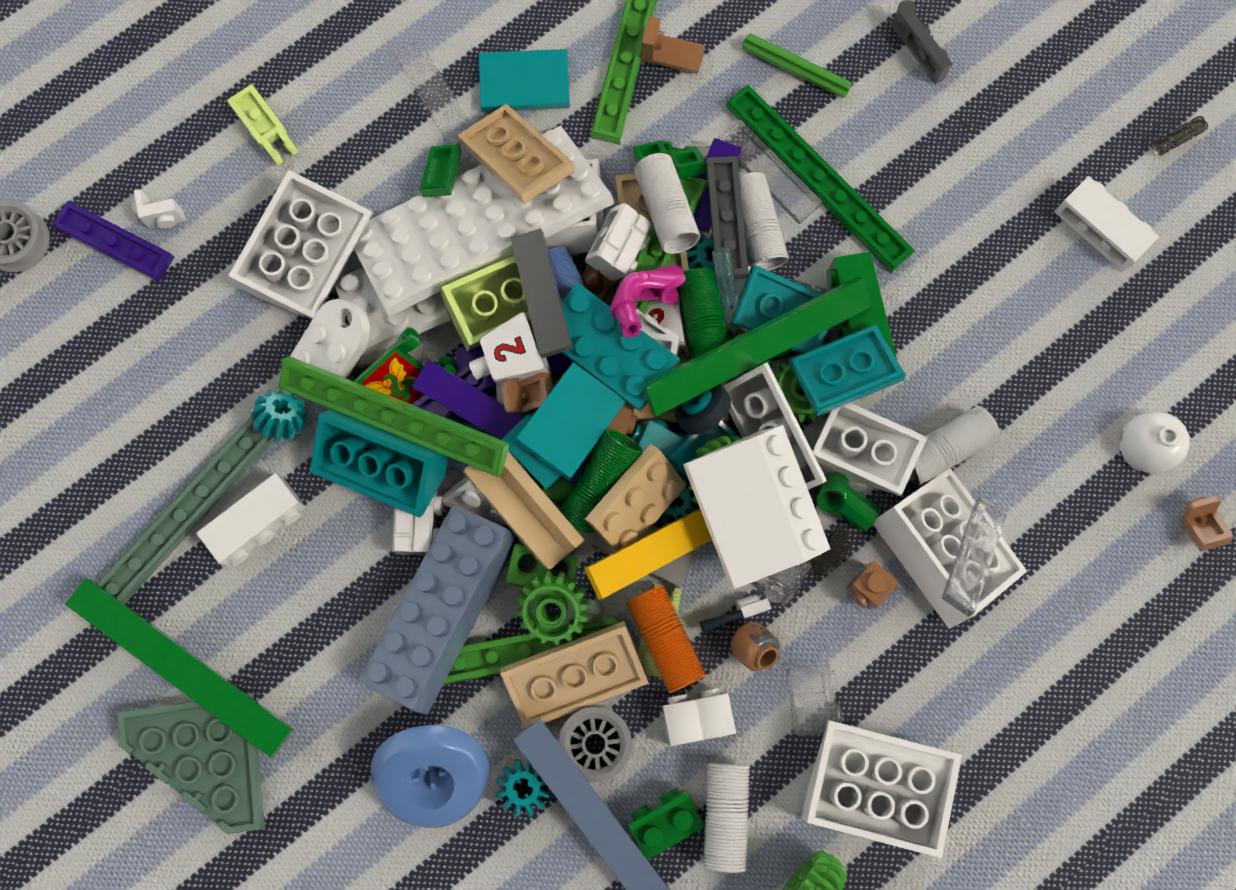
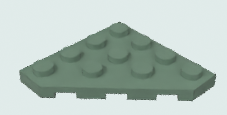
M246 693L248 696L254 699L253 693ZM195 701L117 713L119 747L141 761L145 768L162 782L169 784L178 791L181 797L199 812L205 813L218 824L217 826L226 834L265 828L257 747Z

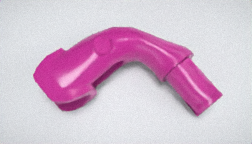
M664 266L656 270L638 271L630 273L620 282L611 304V314L618 320L623 336L633 338L641 332L640 328H642V325L635 312L637 310L635 301H661L668 305L678 303L679 294L676 288L685 282V275L681 267Z

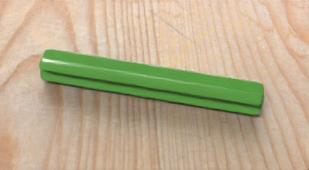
M752 33L748 34L743 42V50L839 97L845 98L851 88L852 83Z

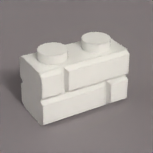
M622 203L611 208L585 258V262L613 281L628 276L634 272L637 266L635 258L638 252L642 251L650 240L648 232L652 222L644 216L638 215L637 211L627 204Z
M436 491L426 511L420 518L395 508L392 552L398 555H426L440 529L436 528L437 516H442L443 497L438 496V491Z

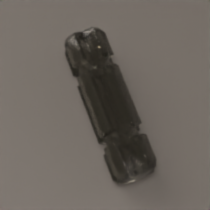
M1197 116L1190 120V122H1186L1168 132L1167 135L1155 139L1151 144V149L1154 150L1155 155L1162 156L1169 152L1170 149H1174L1191 140L1193 136L1196 137L1208 129V122L1205 121L1203 116Z

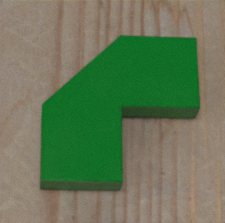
M663 140L633 147L634 158L637 163L648 155L655 153L668 154L673 160L679 179L707 173L706 163L696 147L686 145L684 149L672 147L671 142Z

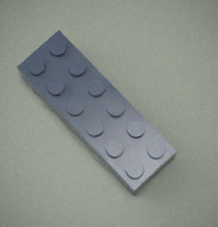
M452 504L358 681L412 711L428 715L519 538L508 529Z

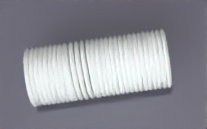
M664 153L648 155L641 159L634 168L644 202L662 250L671 254L683 252L698 242L700 233L672 158Z
M760 172L740 175L746 252L750 266H759L768 271L785 264L789 257L766 176Z
M975 406V408L970 409L965 414L927 434L926 437L928 438L909 480L916 486H921L949 470V468L975 455V453L980 452V450L999 441L1000 430L992 415L985 408Z
M709 763L707 765L708 781L706 782L708 787L706 789V797L708 798L706 801L709 803L705 804L708 807L705 808L707 811L705 812L706 827L704 828L706 830L704 835L706 837L704 838L705 851L703 853L705 855L703 856L705 858L703 859V867L706 870L717 872H745L747 870L745 868L747 866L746 853L748 852L746 850L748 845L746 843L748 841L746 835H748L747 818L749 813L747 811L749 809L747 807L749 806L748 790L750 788L748 786L750 782V767L739 764Z

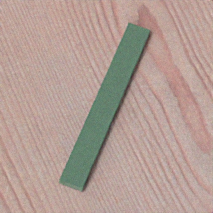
M250 417L97 584L126 604L275 441L274 437L270 436L263 439V431H254V422L251 421L252 418Z

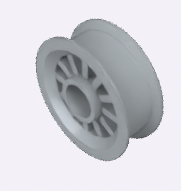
M1 200L0 270L6 272L27 270L36 265L47 252L50 241L48 227L44 220L27 205L15 200Z
M593 706L575 712L565 722L559 735L560 745L588 782H602L613 778L622 771L631 755L632 739L629 728L617 713L608 708ZM595 718L603 719L599 730H596ZM590 719L591 731L587 729L583 721ZM606 722L614 726L606 733H603ZM578 725L586 734L585 736L574 732ZM615 731L618 732L619 738H616V739H608V738H607L608 736H610V735H611L612 733H614ZM592 734L601 735L605 740L604 749L599 753L590 752L586 747L588 736ZM572 736L582 740V743L571 744ZM620 743L619 751L608 747L609 744ZM582 748L583 751L574 757L571 749ZM606 751L617 756L613 762L606 755ZM586 754L588 757L583 766L577 760ZM602 756L608 766L600 768L599 757ZM592 758H595L596 769L588 768Z

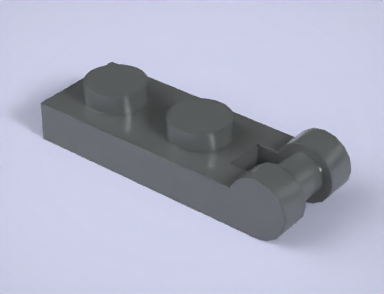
M910 0L901 1L892 20V27L934 84H937L945 79L952 66L950 57L933 39L931 30L924 26L915 15V4Z

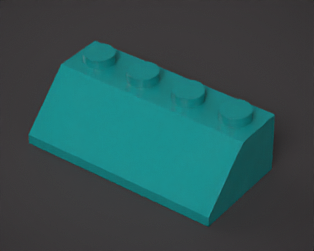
M330 409L320 413L318 416L310 473L420 518L423 516L445 477L449 457Z

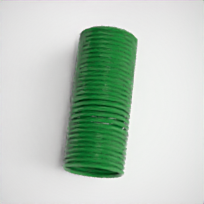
M705 267L684 271L685 282L677 287L691 360L729 341L715 271Z
M612 429L606 430L585 469H583L580 478L576 481L574 488H572V491L561 507L560 512L574 528L585 533L596 532L585 518L643 453L641 446L627 435Z

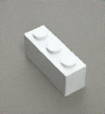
M1090 176L1054 211L1122 272L1136 262L1159 238L1147 223L1140 221L1129 211L1124 203L1117 201L1106 191L1101 183L1094 181Z
M274 473L199 530L197 535L219 564L228 567L230 565L236 566L249 556L248 552L256 545L262 546L269 542L275 536L274 532L282 525L288 526L295 522L301 516L300 512L306 506L287 481L279 474Z

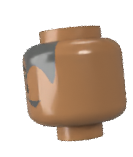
M750 622L735 631L731 640V651L746 668L751 671H761L769 669L777 662L780 648L779 641L762 624Z

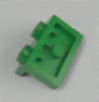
M674 788L659 797L662 803L650 809L648 805H645L630 814L632 820L627 822V826L647 860L705 827L685 789L679 792L677 788Z

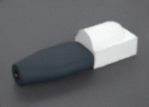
M751 595L736 600V611L699 621L701 630L705 633L731 621L742 620L772 609L768 598L762 600L759 595Z

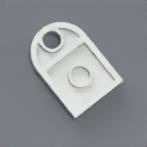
M334 299L326 302L317 311L314 319H312L290 356L347 379L365 351L369 341L370 325L365 311L357 303L348 300ZM350 311L352 314V321L350 325L347 327L345 323V316Z

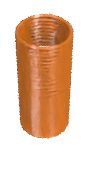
M659 585L628 600L626 604L638 626L637 628L641 632L640 635H643L644 642H647L645 646L648 647L647 650H649L650 656L654 659V665H657V671H659L668 693H672L705 677L706 673H704V667H701V661L697 658L698 655H696L686 630H684L681 624L682 621L679 620L680 617H677L678 614L676 609H674L675 606H672L673 603H671L672 600H670L669 594L665 591L666 588H664V585Z

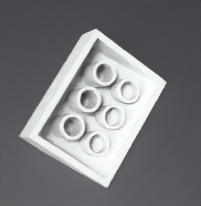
M288 170L228 277L235 287L261 300L314 319L315 314L324 304L373 212Z
M783 425L761 430L683 464L731 589L742 587L804 563L830 550Z
M951 468L879 516L873 524L949 629L975 616L1027 572Z
M828 720L808 784L801 819L817 826L942 858L962 755Z

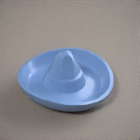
M424 725L400 731L383 742L374 753L370 771L376 796L392 815L414 826L438 828L461 820L476 807L488 783L489 761L481 744L468 733L453 727Z

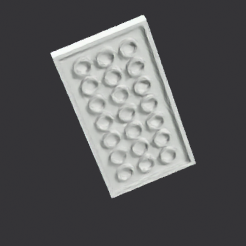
M562 126L547 131L543 136L573 161L575 171L526 204L518 199L486 167L480 165L456 177L452 195L422 197L421 194L369 220L354 250L389 317L440 292L442 286L514 255L511 242L512 237L541 228L545 238L614 204L612 194Z

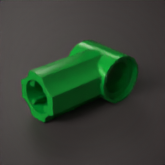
M830 472L824 475L827 481L820 484L817 495L818 506L826 512L839 514L859 530L867 531L880 515V508L851 488L845 475L839 472Z

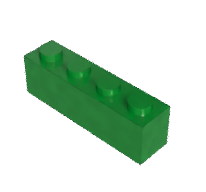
M871 252L834 258L829 269L826 271L829 287L836 288L858 276L865 278L872 306L842 322L843 327L840 328L842 338L876 324L896 357Z

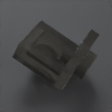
M836 527L829 531L827 541L830 550L824 552L823 557L816 556L804 562L809 565L808 569L820 574H827L828 570H836L840 558L845 559L848 553L850 541L845 540L847 531Z

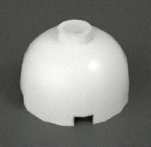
M1151 411L1138 415L1130 420L1122 430L1124 432L1120 441V450L1124 460L1139 472L1144 471L1151 473L1150 475H1159L1171 471L1185 460L1190 449V437L1185 425L1177 417L1167 412Z

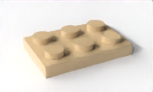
M650 444L589 513L585 520L612 550L617 552L641 539L674 499L679 496L680 492L686 487V483L662 452Z

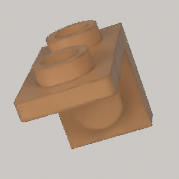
M649 16L642 40L641 61L697 74L700 69L705 46L664 36L665 32L660 31L661 19Z

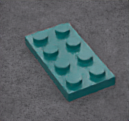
M577 283L562 301L573 349L562 353L641 412L648 403L642 384L674 369L679 364L680 358L642 330L638 336L633 338L623 336L618 320L611 314V307Z

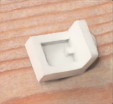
M141 189L134 190L133 213L136 219L141 220L149 229L157 227L171 228L176 223L185 222L184 210L174 199L151 203V200Z

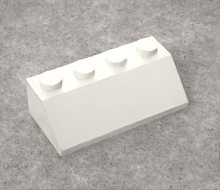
M768 362L723 386L731 398L729 413L742 439L761 430L783 425L807 489L827 481Z

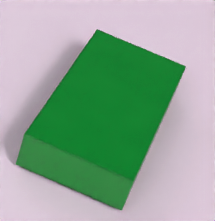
M459 144L432 146L430 148L419 189L422 197L452 195L462 156Z

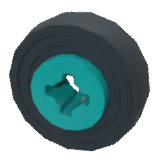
M719 384L678 405L675 409V418L684 431L692 435L702 434L718 425L727 415L731 407V398L727 390Z

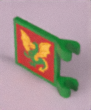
M407 327L397 341L353 382L409 404H413L423 397L424 394L414 389L412 385L424 366L408 354V352L413 351L420 344L418 332L412 327ZM444 356L437 363V365L450 373L456 374L455 363L450 357Z

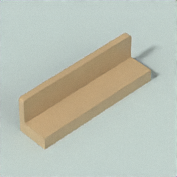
M509 451L507 452L503 474L498 477L472 466L464 469L463 474L546 570L553 568L584 541L583 537Z

